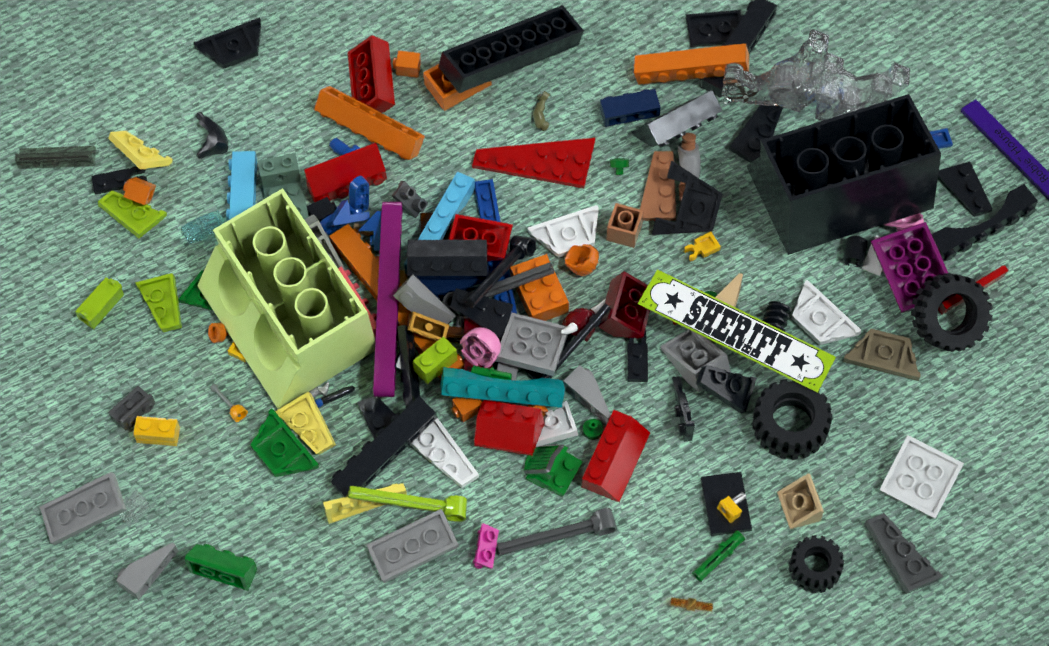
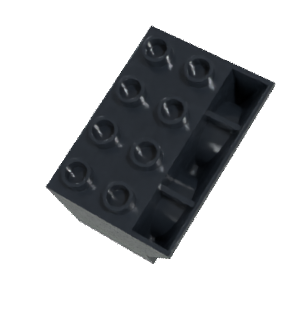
M910 94L763 139L761 140L760 157L748 164L747 168L787 254L790 255L934 209L941 152Z

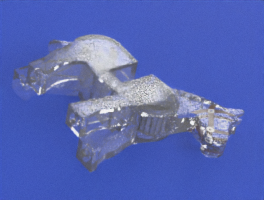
M812 29L809 31L808 40L802 44L797 54L776 63L771 70L762 75L756 76L748 71H744L743 66L737 63L727 64L724 70L722 93L724 98L722 103L742 102L766 106L779 105L800 112L817 100L815 119L824 121L888 101V98H892L909 86L910 68L894 62L891 64V68L885 72L857 77L843 69V58L828 53L829 35Z

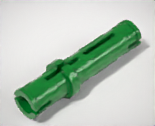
M736 530L725 542L722 541L719 544V548L692 574L702 582L727 556L733 555V551L745 541V537ZM715 558H717L708 568H706Z

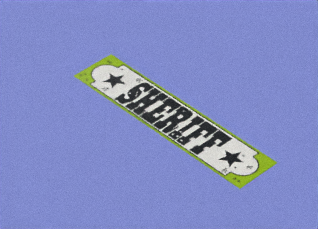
M658 269L638 302L639 305L817 393L836 358Z

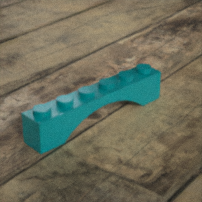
M443 367L440 385L441 395L560 408L563 406L565 393L564 382L560 379L503 380L481 376L464 369Z

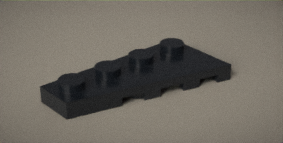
M769 92L733 141L729 150L750 163L760 157L761 140L773 137L785 102Z

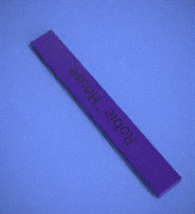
M976 99L961 108L960 112L1049 200V172Z

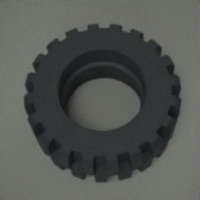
M944 273L943 276H934L933 281L927 280L924 282L925 287L918 289L916 292L919 294L918 298H913L912 301L915 309H911V316L915 317L912 323L914 327L918 328L917 334L924 338L925 342L934 347L954 352V350L964 351L965 347L972 348L975 346L974 341H981L984 338L982 334L984 331L988 332L990 326H987L988 321H992L993 315L989 314V310L993 308L992 303L987 302L990 297L987 292L983 291L984 287L981 284L962 275ZM958 294L965 302V317L958 327L946 331L941 328L938 322V308L947 296Z
M782 379L779 384L777 382L770 384L769 389L765 388L756 401L752 422L756 439H761L760 445L764 449L766 447L770 448V454L775 455V453H779L782 459H786V456H791L792 460H798L799 455L806 458L810 456L811 451L816 453L820 445L823 446L832 422V408L830 403H826L827 397L824 393L820 394L819 391L817 393L793 380L788 382L787 379ZM795 406L807 413L811 420V425L802 431H788L781 428L775 422L773 414L781 407Z

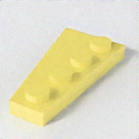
M404 483L392 484L385 488L376 489L407 495ZM349 496L323 502L329 524L386 505L352 499Z

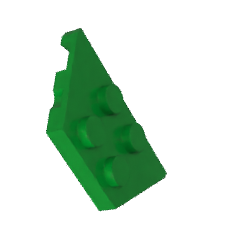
M273 408L270 409L264 424L262 423L258 435L254 437L250 444L251 449L274 477H280L319 468L316 460Z

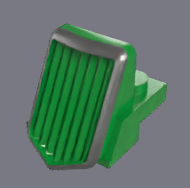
M565 445L538 446L532 456L528 455L526 457L524 473L527 475L526 480L541 488L545 487L563 497L583 461L566 452L568 447Z

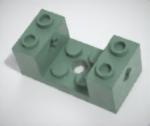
M296 153L258 160L265 199L283 189L303 219L308 218Z

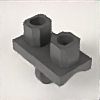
M400 181L397 190L391 195L396 202H402V207L414 218H417L419 213L423 212L428 205V202L416 193V190L405 181Z

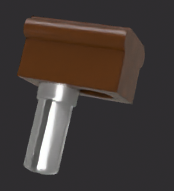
M459 314L457 315L456 326H449L446 339L449 342L460 343L464 336V318L461 316L460 320Z

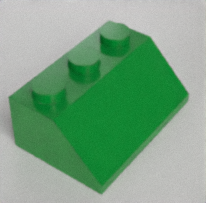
M196 544L184 558L190 573L249 591L257 571L256 563L252 558L247 556L237 557L228 550L218 551L209 544Z

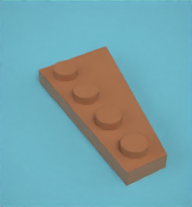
M654 151L640 210H644L643 221H655L656 217L668 221H676L675 180L666 178L670 162L674 161L673 151Z

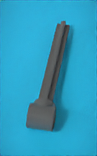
M550 262L501 280L489 290L485 297H492L554 274V268ZM454 291L447 293L443 299V304L449 310H451L450 305Z
M604 508L595 511L590 516V520L498 543L497 547L501 556L593 531L599 536L611 534L617 530L612 509Z

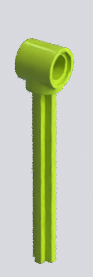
M356 486L349 487L348 496L352 499L434 512L442 509L448 521L463 522L466 520L467 499L463 496L453 495L445 498L443 501Z

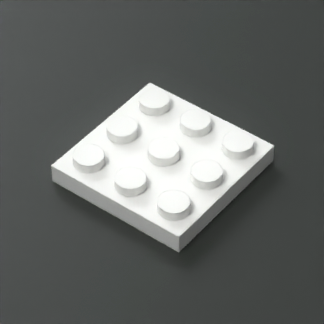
M907 435L879 490L936 519L964 463Z

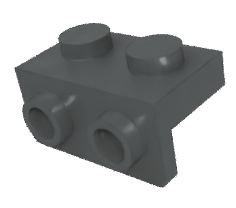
M137 386L108 413L126 431L129 427L135 425L137 416L147 414L153 409L155 401L150 393L147 394Z

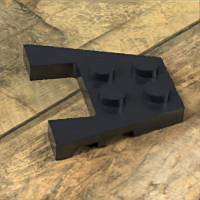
M671 161L666 178L685 183L676 221L672 222L656 217L652 235L713 231L723 193L699 179L676 162Z

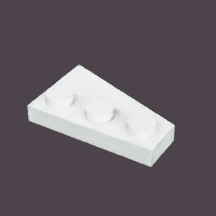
M567 401L563 402L562 408H558L555 411L551 409L545 413L546 416L543 417L544 427L536 447L578 435Z

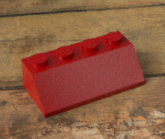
M371 35L348 51L352 98L383 113L395 106L389 42Z
M377 143L304 169L307 188L314 203L325 197H328L330 202L337 198L343 199L349 195L350 183L358 176H363L369 183V186L373 184L380 185L384 180H387L386 169Z
M613 410L583 475L582 488L620 502L650 432L632 416Z

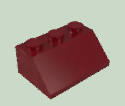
M625 271L612 279L605 300V304L611 309L601 319L602 322L598 327L614 337L642 338L650 310L639 305L638 302L648 285Z

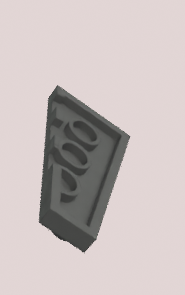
M885 513L866 520L864 524L906 594L943 578L939 571L936 572L930 565L931 562L917 552L916 546L902 536V531Z

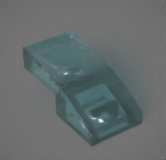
M217 210L190 221L182 226L181 230L189 244L206 239L208 234L214 233L213 229L222 225L225 221Z

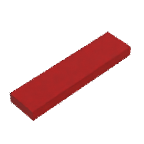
M1002 265L976 281V283L981 284L985 289L1004 277L1009 270L1005 265ZM956 294L942 302L938 311L943 315L964 302L960 295Z

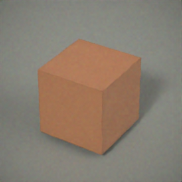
M615 203L607 226L606 240L635 248L643 224L644 210Z

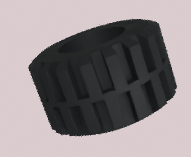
M812 535L811 539L805 537L803 542L799 541L796 548L794 547L789 562V573L792 572L791 578L792 580H797L796 585L798 587L801 584L804 586V591H808V588H810L812 593H817V590L820 589V592L823 593L826 591V588L830 590L834 584H837L844 566V560H842L844 555L843 552H839L840 547L838 544L833 545L834 541L832 539L827 541L825 536L817 538V535ZM810 556H819L827 562L828 569L823 572L812 571L807 567L805 559Z

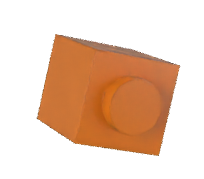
M398 50L397 58L394 57L393 69H396V75L419 77L421 54Z
M137 177L131 178L124 185V198L147 205L152 200L156 185Z
M455 397L452 399L453 407L451 411L456 419L460 417L462 422H465L478 414L482 401L481 399Z

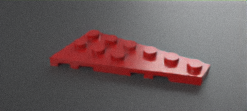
M596 138L476 149L472 168L584 189Z

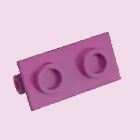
M482 523L480 530H478V549L476 550L473 564L477 569H482L483 566L493 569L499 530Z

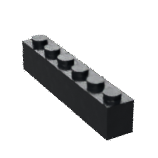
M751 0L745 15L742 14L737 23L738 26L730 31L728 41L726 43L723 42L721 46L746 43L750 55L775 17L777 5L768 0ZM736 75L700 79L702 81L701 88L708 92L712 90L714 95L721 98L729 87L724 84L731 83V79L735 78Z
M420 396L416 399H411L406 404V409L402 413H397L391 419L392 423L389 426L382 427L372 442L368 441L361 448V453L357 456H352L347 461V466L343 470L339 469L332 476L333 480L330 482L343 497L348 496L350 486L366 488L438 418L437 413Z

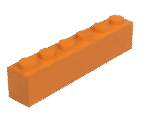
M745 43L635 55L634 75L638 84L739 75L738 71L726 72V70L741 67L743 68V73H749V52Z
M331 86L320 90L314 110L319 112L321 116L331 118L338 125L350 128L353 133L367 137L370 142L378 143L385 150L399 154L402 159L411 160L419 154L425 137L423 134Z

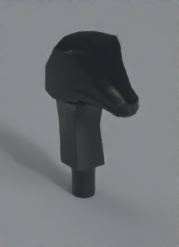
M202 112L197 113L196 118L200 121V126L209 133L205 144L197 153V157L202 159L206 156L227 152L228 139L223 128L209 117L204 116Z

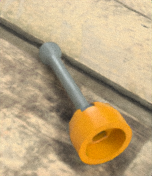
M211 385V391L216 392L231 408L230 415L235 422H239L247 416L248 411L242 405H233L218 389V385Z

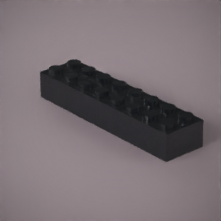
M561 5L443 51L438 67L455 89L461 93L578 46L584 30L567 9Z

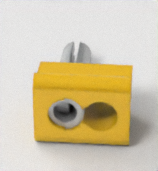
M741 492L733 499L728 496L719 502L717 509L730 523L740 517L742 510L737 504L743 501L746 495Z

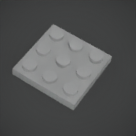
M511 313L496 361L554 376L568 334H562L561 330L567 326Z

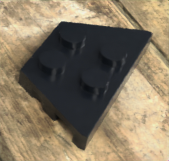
M260 17L193 42L194 47L223 69L256 57L259 54Z

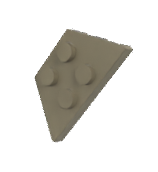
M870 329L864 338L859 340L855 347L845 355L843 361L919 381L921 376L916 366V357L912 352L910 338L875 329Z

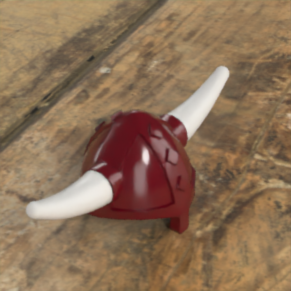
M606 299L589 310L586 308H576L570 311L562 323L563 326L567 327L561 330V333L577 336L589 322L588 319L592 314L595 315L605 304ZM595 327L586 336V342H588L592 337L593 333L595 332Z

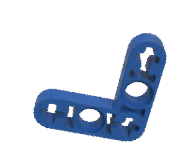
M363 176L356 177L349 185L350 211L362 209L363 213L369 208V183ZM333 213L320 222L327 235L346 225L327 227V222Z

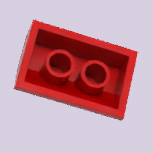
M483 400L477 414L474 446L532 456L544 427L542 410Z

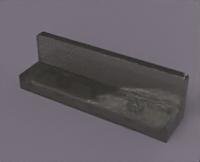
M96 147L21 148L19 153L15 154V162L18 169L95 166Z

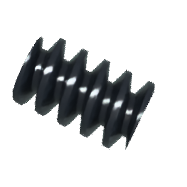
M771 301L767 305L762 321L785 332L784 328L787 327L786 321L790 317L788 314H791L792 309L783 303Z

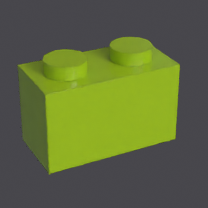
M443 336L413 360L414 372L426 384H429L442 373L443 367L449 368L458 360L457 349Z

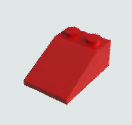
M455 214L449 240H487V261L503 260L506 256L513 224Z

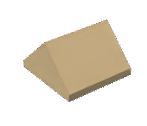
M806 474L777 492L790 529L821 521L824 511L810 474Z

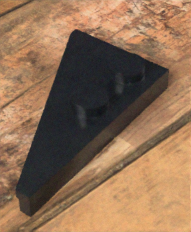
M680 376L672 377L677 402L674 410L675 416L680 417L681 422L678 424L679 435L684 437V442L692 441L695 428L694 420L691 421V411L686 394L682 390L683 385Z

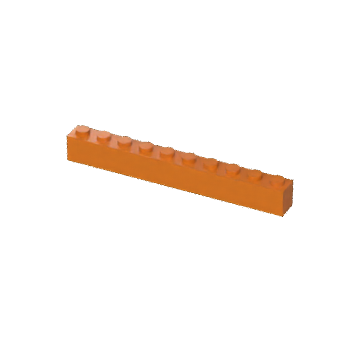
M347 224L329 236L330 242L336 252L377 301L379 256H374L370 245L361 240L358 230L356 228L352 229ZM400 302L398 326L407 325L408 315L411 313ZM414 333L415 349L420 355L437 342ZM457 354L458 360L449 368L464 369V360Z

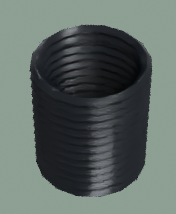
M850 236L847 238L843 262L846 265L852 266L849 265L851 264L849 262L851 258L857 259L855 267L864 265L868 245L867 240L861 236Z

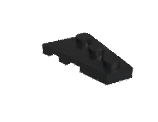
M971 162L939 170L938 179L959 199L958 201L973 217L992 212L993 208Z
M372 396L357 402L373 439H375L377 432L382 427L389 426L392 423L391 419L396 414L379 397Z

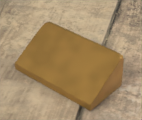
M414 311L408 315L407 331L434 341H438L443 336L446 338L449 324Z

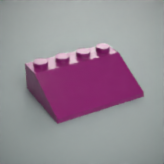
M926 222L871 241L901 313L915 309L912 301L913 298H918L919 294L916 293L918 289L925 287L924 282L927 280L933 281V277L936 275L943 276L944 273H948ZM951 294L947 296L942 302L946 301L947 299L951 298L956 294Z

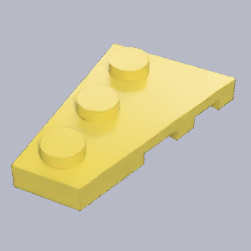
M116 131L109 134L108 139L140 169L163 167L172 164V158L169 156L162 157L159 155V150L144 146V141L127 131Z
M306 392L275 411L316 454L320 455L336 445L310 392Z

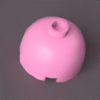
M484 327L470 330L460 341V344L463 346L461 352L466 360L472 365L478 366L479 364L484 366L483 368L490 367L496 361L501 350L499 338L494 332Z

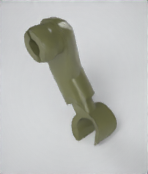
M546 91L537 96L539 102H537L533 112L535 125L542 131H546L549 127V122L545 121L543 114L545 101L550 96Z

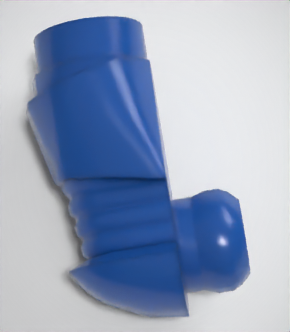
M334 138L329 144L333 152L339 155L360 149L357 145H353L350 148L338 138Z

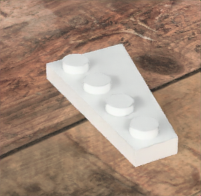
M438 418L410 444L461 488L479 478L477 471Z

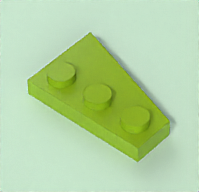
M110 191L98 201V206L138 239L167 216V212L163 210L157 211L148 204L142 205L124 198L123 194L115 191Z
M173 273L135 282L163 333L182 328L176 280Z

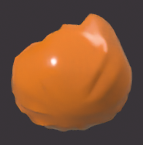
M589 244L573 245L566 255L565 265L575 275L587 276L596 269L599 263V252L594 246Z

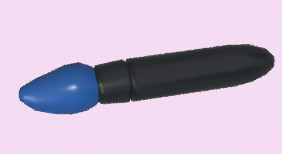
M348 386L327 396L316 399L315 402L318 408L322 407L324 404L351 394L355 387Z

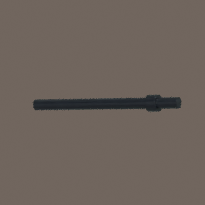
M604 304L595 315L592 314L585 327L563 350L555 372L593 328H597L601 324V319L611 309L607 304ZM542 374L540 378H550L551 375Z

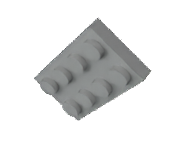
M113 472L40 506L49 540L53 545L126 511L117 478Z
M442 509L367 545L383 583L460 547Z

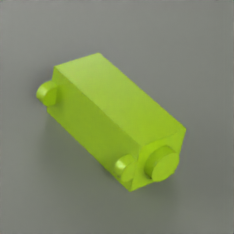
M105 277L75 311L78 319L92 329H95L124 296L122 285L112 278Z

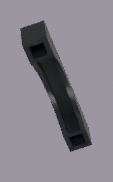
M1023 184L1008 192L1002 208L986 222L967 228L944 227L932 234V237L942 260H951L956 256L957 252L961 250L965 252L970 249L973 243L977 241L981 243L991 233L998 234L1004 229V226L1008 224L1014 225L1019 221L1020 217L1032 215L1035 212L1038 200L1027 186Z

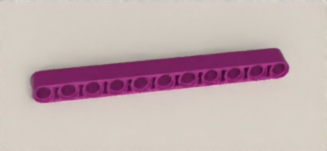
M382 202L373 383L374 397H395L399 301L393 295L398 290L400 284L402 202Z

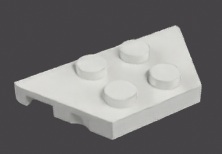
M598 205L528 227V233L558 258L567 255L573 245L589 244L595 246Z
M808 280L805 281L791 318L819 345L861 334L862 330Z

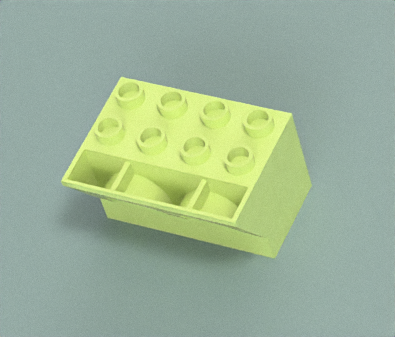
M283 189L213 229L218 245L215 246L197 286L220 322L225 326L227 333L277 409L311 391L375 351V338L367 310Z

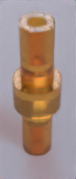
M671 597L670 606L687 608L689 611H695L696 609L712 612L713 603L700 602L694 598H688L687 600Z

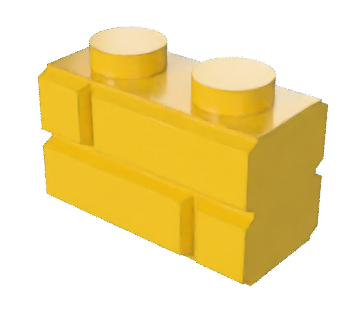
M136 417L134 437L137 443L177 446L180 432L177 419L166 420V418Z

